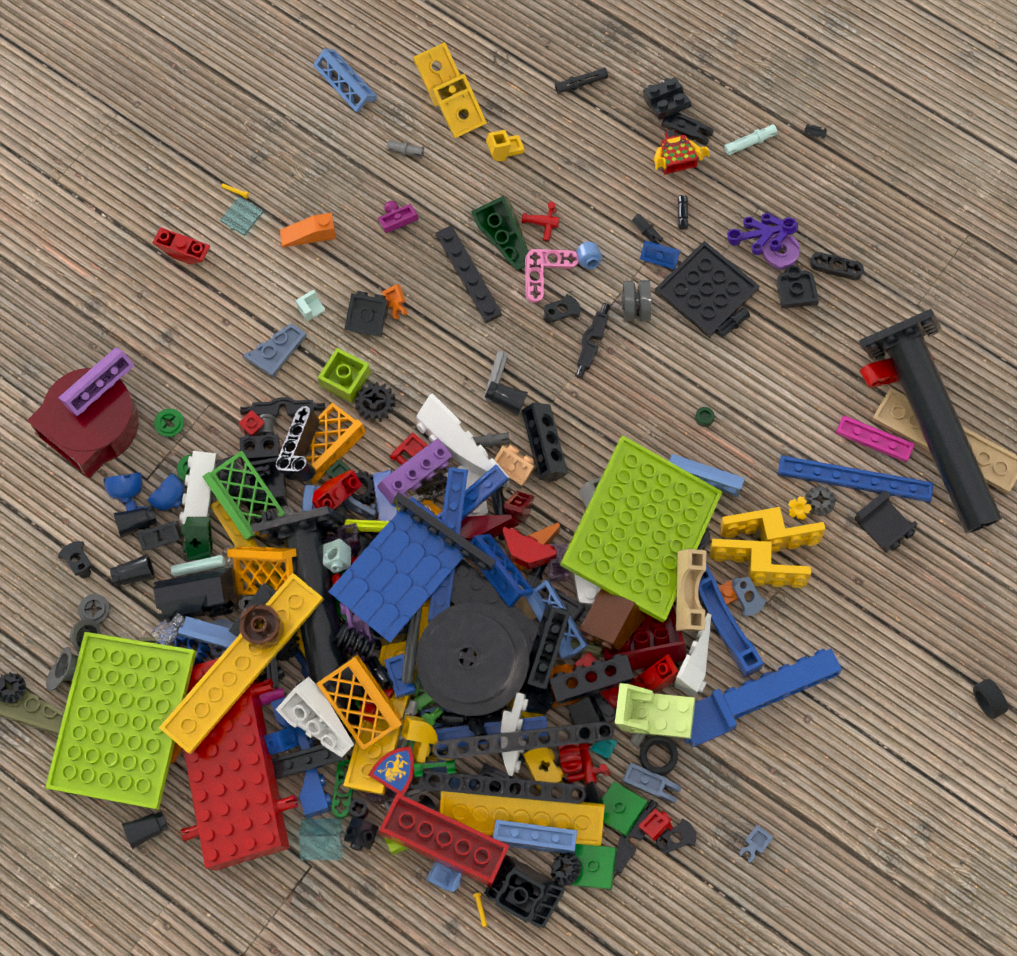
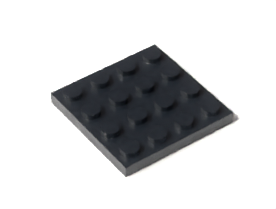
M703 241L655 288L654 292L710 338L717 331V328L728 320L729 316H733L759 290L760 286L706 241Z

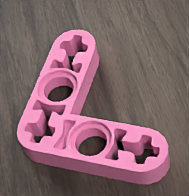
M530 250L525 257L526 299L530 303H538L543 298V268L572 269L579 262L577 253L571 250ZM533 254L538 258L535 262V267H532L533 259H530ZM548 255H555L557 262L554 264L550 263L547 259ZM569 256H571V259H574L571 264H569L568 260L561 262V259H567ZM537 272L539 280L533 281L530 278V273ZM539 284V286L535 287V292L539 294L535 299L530 293L533 292L534 285Z

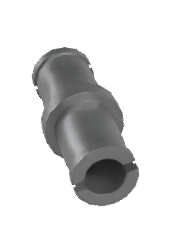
M389 140L387 143L388 152L400 153L405 157L407 155L419 157L421 159L424 155V147Z

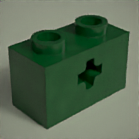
M187 517L185 524H182L181 527L182 536H185L183 552L187 553V560L210 558L213 553L210 517Z

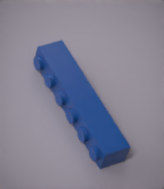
M832 649L818 650L810 658L804 656L791 666L785 664L778 668L779 671L766 672L758 680L753 681V679H750L737 689L731 687L725 690L723 697L734 719L840 675L842 668Z

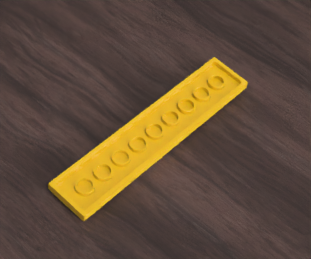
M292 573L265 604L272 607L283 621L284 633L281 639L272 647L260 649L250 645L240 633L159 728L191 755L324 598ZM262 624L259 625L260 629L264 627Z
M425 602L422 606L418 643L423 631L430 623L428 622L430 602ZM406 641L382 646L378 659L381 665L386 667L384 660L400 654L405 656ZM415 662V670H414L413 683H414V681H415L416 674H417V665H416V662ZM394 692L390 701L403 718L411 694L397 699ZM378 719L376 729L385 730L390 727L385 719ZM364 720L362 721L363 727L373 728L374 725ZM401 726L392 730L364 750L361 749L357 741L355 742L343 785L345 788L384 795L386 787L368 776V774L381 757L397 748ZM361 730L360 738L365 744L371 740L372 731Z

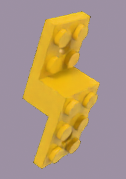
M445 42L412 57L434 106L440 107L453 138H457L487 123L465 73L460 75ZM434 61L440 63L441 68L439 71L432 69ZM461 109L467 111V118L464 120L458 115Z
M776 507L722 517L719 531L721 537L733 538L741 533L750 535L759 530L761 541L772 542L771 553H776L784 548L792 550L799 548L800 545L814 546L819 544L825 532L824 522L785 529L781 509Z
M712 539L709 559H714L717 562L733 560L736 563L748 561V577H750L754 586L772 584L774 587L792 585L793 588H802L807 586L811 575V566L771 564L772 542Z

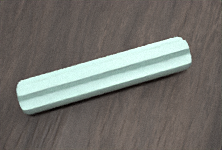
M223 555L173 565L171 566V574L176 577L223 567L226 565V559Z

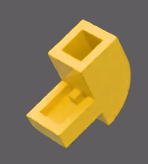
M501 130L488 133L486 138V144L495 161H505L508 156L524 153L525 149L519 135L508 137L506 131Z
M405 715L401 735L406 740L415 741L412 751L413 757L417 762L425 763V759L430 753L429 743L434 744L438 741L436 731L424 719Z

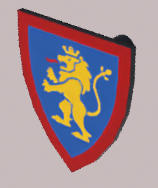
M411 746L398 748L385 754L376 762L368 776L393 792L404 795L414 773V757Z

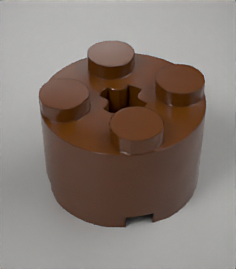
M256 604L249 606L241 614L239 630L243 638L250 645L266 649L274 646L281 639L284 633V626L281 617L272 607ZM260 624L264 625L262 629L259 628Z

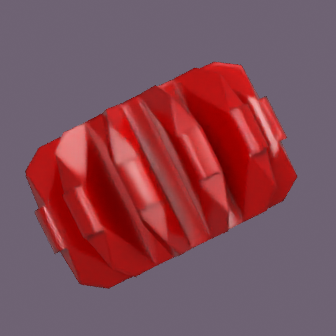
M579 744L557 746L562 772L564 774H571L580 771L582 761Z

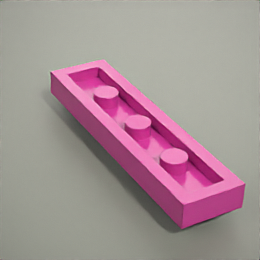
M844 415L835 433L907 463L915 445Z

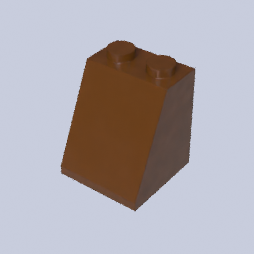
M601 589L579 630L584 635L583 638L590 643L598 642L607 650L614 649L619 651L646 617L635 602L612 595Z

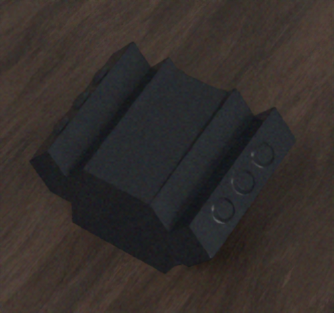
M506 855L491 887L488 886L484 894L490 900L496 902V906L525 923L530 922L535 926L544 928L566 889L552 881L548 876L535 871L525 863L519 862L515 857Z

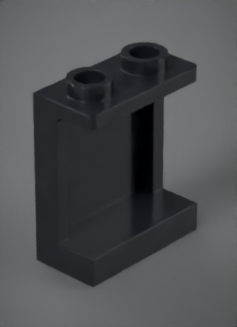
M278 457L250 461L253 467L270 466L271 475H265V477L261 478L281 507L287 506L285 476L276 468ZM246 474V485L255 486L256 478L249 479ZM247 488L245 499L252 500L253 488ZM257 489L255 500L265 502L267 493L264 490ZM245 501L250 512L251 502ZM254 503L253 511L264 510L265 504ZM268 505L267 509L276 508V506Z

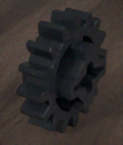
M376 381L375 385L372 386L371 382H369V387L362 386L363 391H357L358 397L354 398L355 403H357L355 408L359 410V416L364 415V420L371 418L374 423L375 419L378 418L382 422L383 416L388 419V412H394L392 407L396 406L394 401L395 395L391 394V388L386 389L385 383L379 386V383Z

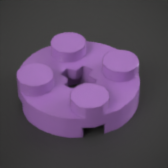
M775 233L765 243L762 255L770 266L775 267L777 270H783L797 262L800 247L798 241L789 234L781 242V249H785L784 254L772 251L770 249V241L779 234Z

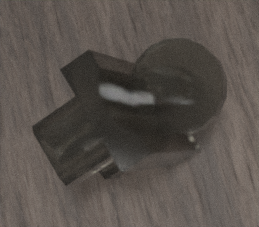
M440 472L436 473L431 481L426 482L424 479L420 482L422 485L415 491L416 499L418 501L433 499L434 504L438 503L437 497L444 496L447 476L444 477Z

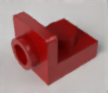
M252 410L238 422L240 431L245 435L249 434L251 436L265 424Z
M654 809L642 821L639 828L655 841L667 828L670 831L673 829L670 822L672 819L664 811L660 813L657 809Z

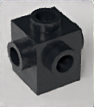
M351 818L343 841L351 844L350 848L357 851L362 849L371 850L379 827L365 819Z

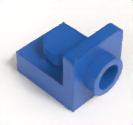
M293 726L264 736L270 755L300 745Z

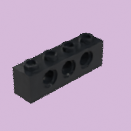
M542 403L530 404L522 410V415L538 479L557 481L568 474L551 406L550 404Z
M546 603L529 655V670L525 680L527 684L543 689L547 688L571 613L568 610Z
M617 654L612 656L611 660L605 662L598 660L591 663L592 666L586 668L578 666L572 669L573 672L554 674V678H550L557 704L560 705L618 687L620 683L628 684L634 682V676L627 655ZM608 668H614L617 671L612 677L607 676L605 672ZM589 674L597 675V680L592 683L588 682L586 678ZM570 680H576L578 685L571 689L567 687V683Z

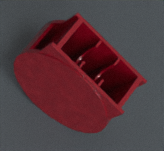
M83 368L69 372L58 379L47 392L43 404L27 422L31 424L39 438L90 479L104 463L117 458L128 449L136 436L139 417L135 403L125 384L120 379L101 394L100 398L92 402L84 412L78 416L71 413L58 397L91 369Z

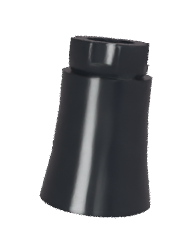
M491 381L485 398L518 416L528 392Z
M152 506L113 513L120 538L157 524Z
M148 554L110 569L114 586L155 579L153 564Z
M162 811L121 823L132 850L169 829Z

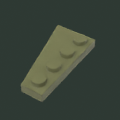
M7 682L6 689L14 693L13 685ZM26 690L23 697L14 703L0 701V717L59 735L64 712L41 700L37 695Z

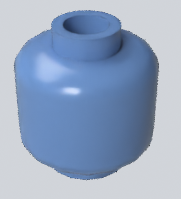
M584 242L576 250L579 263L583 268L594 269L602 261V254L598 245L594 242Z

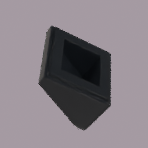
M594 781L588 783L584 787L587 792L584 802L604 803ZM580 791V792L578 793V796H579L580 799H581L582 796H583V792H582V791Z

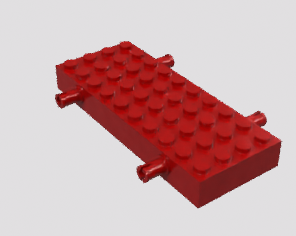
M219 658L193 666L187 695ZM271 678L259 683L255 679L190 755L184 750L197 825L182 828L180 833H184V835H181L183 841L196 837L200 838L206 869L216 871L290 849L283 811L297 808L298 803L295 802L298 800L295 795L280 799L274 766L271 760L272 756L269 754L264 739L267 731L259 696L275 690L274 686L271 687L274 685Z

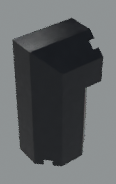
M232 567L154 582L156 608L162 612L158 614L162 623L182 620L186 616L191 618L205 616V613H209L210 617H218L233 613V608L236 610L240 609Z

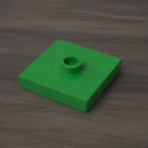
M614 781L602 798L604 802L602 804H605L603 823L627 837L648 805V801Z
M576 844L574 855L580 860L581 873L579 878L571 885L612 890L617 848Z

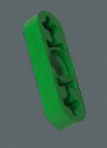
M349 759L339 762L337 765L331 809L334 816L338 819H344L350 814L349 805L352 801L353 789H349V792L346 794L338 792V787L345 782V779L339 780L340 777L344 778V771L341 768H345L346 764L349 765ZM337 797L341 799L348 798V801H343V806L347 809L343 810L342 814H339L338 810H336V807H340L341 803Z

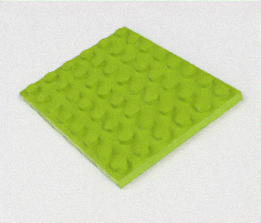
M622 435L564 554L560 566L612 595L635 602L641 611L664 622L677 596L678 551L686 549L697 550L723 491Z
M84 632L45 788L159 810L175 741L159 727L186 697L197 651Z

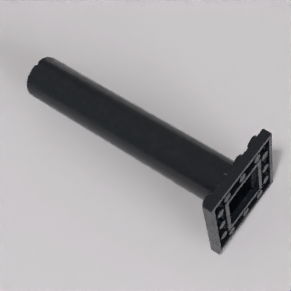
M929 309L859 340V342L871 359H880L886 356V352L888 353L964 532L968 534L983 529L984 526L988 527L1002 520V517L925 342V335H928V337L933 336L941 329V325L933 310Z
M328 506L251 525L253 533L277 545V547L296 548L297 556L292 557L293 573L324 598L300 627L309 677L315 684L347 662L346 654L343 650L344 644L337 647V640L333 641L340 629L335 597L328 592L332 588L330 571L323 565V537L327 536L328 532H343L347 519ZM328 680L323 684L327 691L336 692L337 681ZM340 682L338 693L346 694L342 682ZM338 696L336 704L339 708L347 709L349 698ZM351 700L350 710L356 711L355 702ZM349 713L348 721L350 724L359 726L356 714ZM338 716L340 722L342 723L349 737H351L352 734L347 729L341 718Z

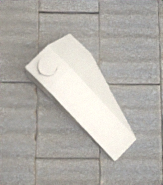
M709 613L705 617V630L698 632L697 639L693 642L689 654H687L679 670L674 688L694 697L697 696L698 692H703L707 683L704 681L711 623V614Z
M307 677L297 685L276 709L290 725L295 728L298 726L305 730V734L310 738L312 736L316 737L323 746L340 757H343L354 745L331 704L310 677Z

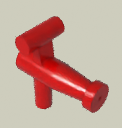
M553 201L548 203L549 211L547 216L528 215L524 212L522 215V223L524 224L528 222L545 226L543 241L550 242L552 228H558L560 222L559 217L552 216L557 212Z
M589 744L579 745L583 772L567 775L568 783L584 780L585 785L591 781H594L596 784V774L610 775V770L606 764H601L599 768H594L588 751L590 748Z

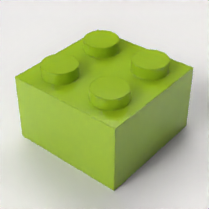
M336 348L318 376L319 385L321 388L353 403L354 398L357 396V391L361 390L371 374L370 365Z

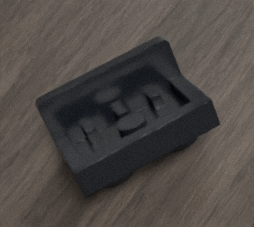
M550 679L546 689L524 683L520 690L521 694L526 695L525 699H528L527 709L524 712L545 715L553 706L554 697L551 692Z

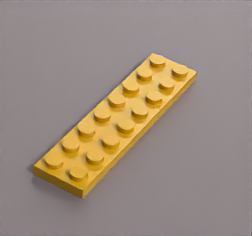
M441 791V814L486 835L493 836L495 821L503 820L577 830L576 844L601 846L605 804L586 802L572 804Z

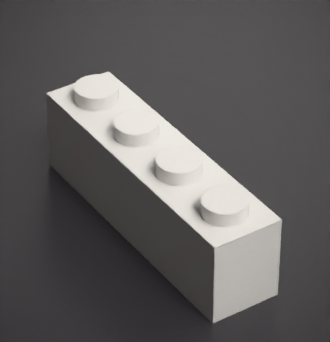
M193 451L192 456H189L188 468H190V475H186L185 486H188L187 494H183L182 505H185L184 512L180 513L179 523L185 524L187 517H209L212 490L202 476L216 469V453Z

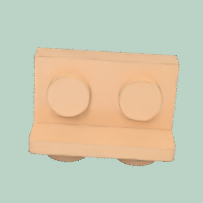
M511 444L509 446H502L494 460L509 478L524 486L532 471L536 469L534 459L528 455H521L519 453L520 450Z

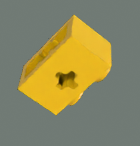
M536 748L523 754L525 764L534 781L562 783L564 775L560 766L556 767L553 762L555 756L551 748ZM544 764L545 767H548V771L541 770V765ZM536 785L539 793L541 794V787L539 785Z

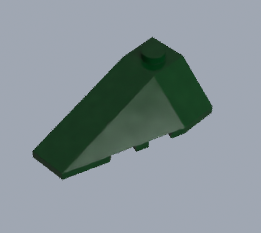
M502 196L472 210V215L480 231L486 235L516 271L524 268L525 257L529 250L509 198Z

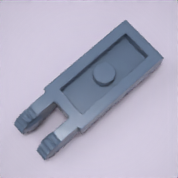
M631 762L622 780L627 785L674 804L677 799L672 795L662 792L664 787L666 786L675 792L681 791L679 785L668 781L667 778L652 773Z

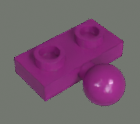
M388 201L384 206L387 214L378 217L379 224L385 233L419 220L411 204L399 208L395 201Z

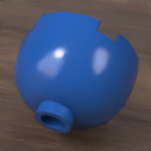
M141 473L118 475L103 479L104 487L109 497L117 500L120 499L121 503L132 501V497L137 496L142 489Z
M172 473L150 495L147 501L151 506L160 511H168L173 507L177 509L182 504L181 498L184 494V485Z

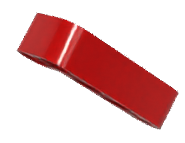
M890 359L869 363L859 371L869 388L899 381Z

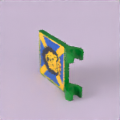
M437 750L439 755H444L447 750ZM430 751L429 756L425 759V763L417 762L414 759L415 777L423 776V768L447 766V774H455V758L439 759Z

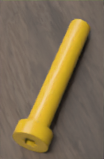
M223 183L221 185V188L239 194L245 199L249 197V192L247 191L243 192Z
M481 892L475 893L473 898L476 899L482 927L488 926L480 898Z

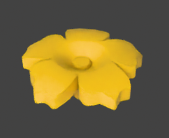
M801 496L798 497V500H790L788 504L791 507L789 515L792 518L797 516V519L804 520L807 518L806 513H809L812 509L811 504H806L807 500Z

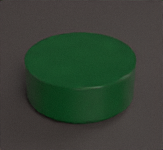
M702 407L697 410L695 420L698 425L708 427L714 422L715 415L712 409Z

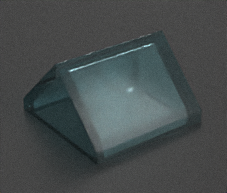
M301 819L299 831L301 860H342L343 819Z

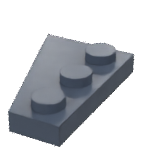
M291 323L274 334L271 339L265 343H260L256 349L242 356L245 360L273 378L307 337V334Z

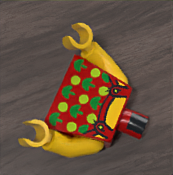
M669 130L665 133L666 139L661 141V146L657 148L653 160L655 170L663 167V173L666 175L697 167L698 157L699 160H703L704 156L710 157L707 147H699L693 141L688 140L686 135L676 136L674 130Z

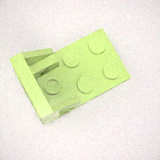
M620 683L615 724L622 731L630 733L691 739L696 699L694 697L654 694L653 691Z

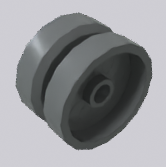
M633 280L623 281L622 310L624 321H634L636 310H638L640 321H651L650 280H640L638 292H636Z

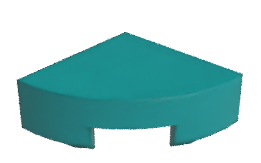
M609 739L597 742L590 751L609 760L618 741Z

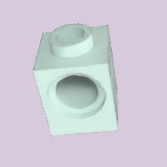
M341 539L323 544V565L333 573L348 569L351 566V547Z

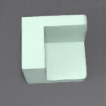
M315 290L295 300L298 310L307 322L325 312V308L319 301Z

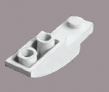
M516 693L512 712L504 710L501 733L521 731L523 719H520L521 713L526 711L528 699H525V694ZM519 736L518 738L521 746L526 745V741H523L524 736ZM501 737V748H505L508 740L506 737ZM524 750L502 752L508 775L514 776L515 772L519 773L521 761L518 758L520 752L524 753Z

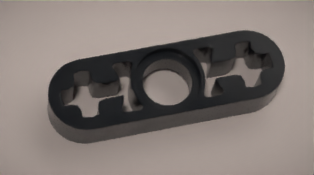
M822 252L814 253L810 261V266L816 271L850 280L860 279L864 272L863 265L858 261ZM818 259H821L820 264H817ZM836 262L840 263L842 265V268L840 270H835L832 267V264ZM854 268H857L856 274L853 273Z

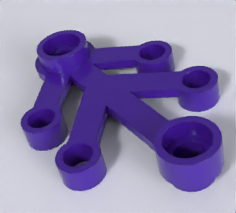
M770 213L762 214L761 222L754 220L753 217H745L743 220L744 227L746 229L754 227L758 230L742 233L739 229H731L727 233V239L731 245L737 246L742 240L760 237L751 246L752 253L760 255L763 252V246L775 233H779L775 239L770 241V249L772 251H779L781 249V242L785 237L797 232L798 223L794 218L788 217L781 220Z

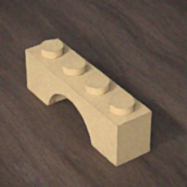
M686 549L678 551L676 631L696 632L705 630V610L699 602L698 588L700 579L706 571V550Z

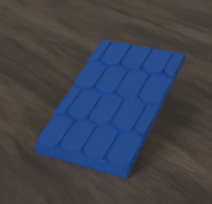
M411 497L409 499L413 503L421 507L423 510L428 512L430 515L438 519L440 522L445 524L447 527L452 529L450 526H448L444 521H442L439 517H437L433 512H431L428 508H426L414 497ZM398 511L328 592L388 642H392L464 557L456 547L451 548L443 542L444 539L439 535L434 536L429 533L427 527L422 523L418 525L411 519L409 514Z

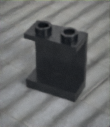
M886 490L857 512L854 519L885 553L889 550H896L902 544L900 541L904 538H911L916 533L915 528L918 524L916 521L910 524L889 502L891 495Z

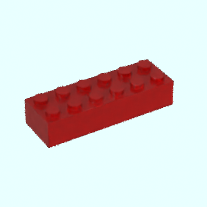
M399 793L396 794L379 829V835L455 871H459L491 887L509 848V845Z

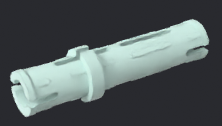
M772 124L761 130H754V133L725 144V152L729 156L751 145L761 144L764 140L778 134L777 129Z

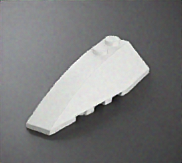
M430 394L416 416L418 430L422 434L426 433L431 443L438 438L453 455L452 458L482 477L497 464L493 458L488 459V454L482 445L477 446L472 438L473 435L469 431H463L460 426V420L439 399ZM497 464V466L509 478V476L504 472V470ZM509 480L503 487L508 488L510 486Z

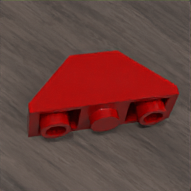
M162 227L159 228L152 242L171 258L187 264L203 262L210 249V245Z
M349 470L326 481L315 490L312 503L315 508L328 506L334 510L358 490L362 484L354 470Z
M503 528V538L512 562L527 569H532L556 561L557 551L553 546L538 543L534 537L523 536L514 528Z
M668 654L637 676L634 682L628 684L656 693L676 680L678 670Z

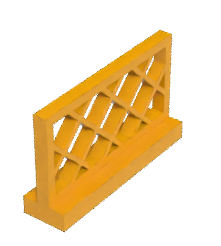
M333 402L318 416L320 420L319 425L325 424V431L315 433L309 448L312 449V456L306 457L308 461H312V465L316 469L314 477L309 480L313 485L367 433L362 422L352 418ZM333 410L338 413V418L328 419V415ZM349 421L352 423L348 429H341V422ZM338 423V430L328 431V424ZM338 434V439L335 442L328 443V435ZM325 436V443L315 444V437ZM316 448H325V452L322 455L315 456Z
M239 546L227 549V557H233L237 594L255 595L258 591V588L255 586L256 581L260 585L263 582L268 585L272 582L275 590L278 591L293 573L292 557L297 556L296 548ZM240 560L246 565L244 570L241 568ZM254 562L259 565L258 570L253 567ZM268 562L273 566L272 571L266 566ZM282 562H285V572L280 567ZM249 571L254 576L252 580L247 575ZM262 572H264L267 575V579L265 581L261 577ZM276 572L281 576V579H280L279 582H278V580L274 577V575L276 574ZM243 580L248 584L246 590L243 589Z
M358 654L316 683L362 750L398 728L404 722ZM348 666L353 672L352 681L341 679L342 671ZM328 680L337 681L336 692L327 691L323 684ZM340 682L351 684L350 695L338 693ZM354 685L363 686L365 689L364 698L353 696ZM338 696L349 698L347 709L339 708L336 704ZM352 699L363 701L362 711L350 710ZM366 701L376 705V714L364 712ZM349 713L361 715L359 726L350 724L348 721ZM363 715L375 718L373 728L362 726ZM377 718L385 719L390 727L385 730L376 729ZM361 730L372 731L371 740L364 744L360 738Z

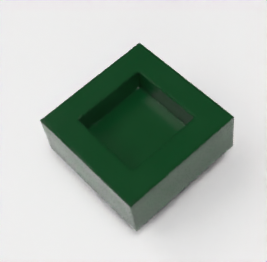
M338 459L326 471V474L332 479L352 469Z

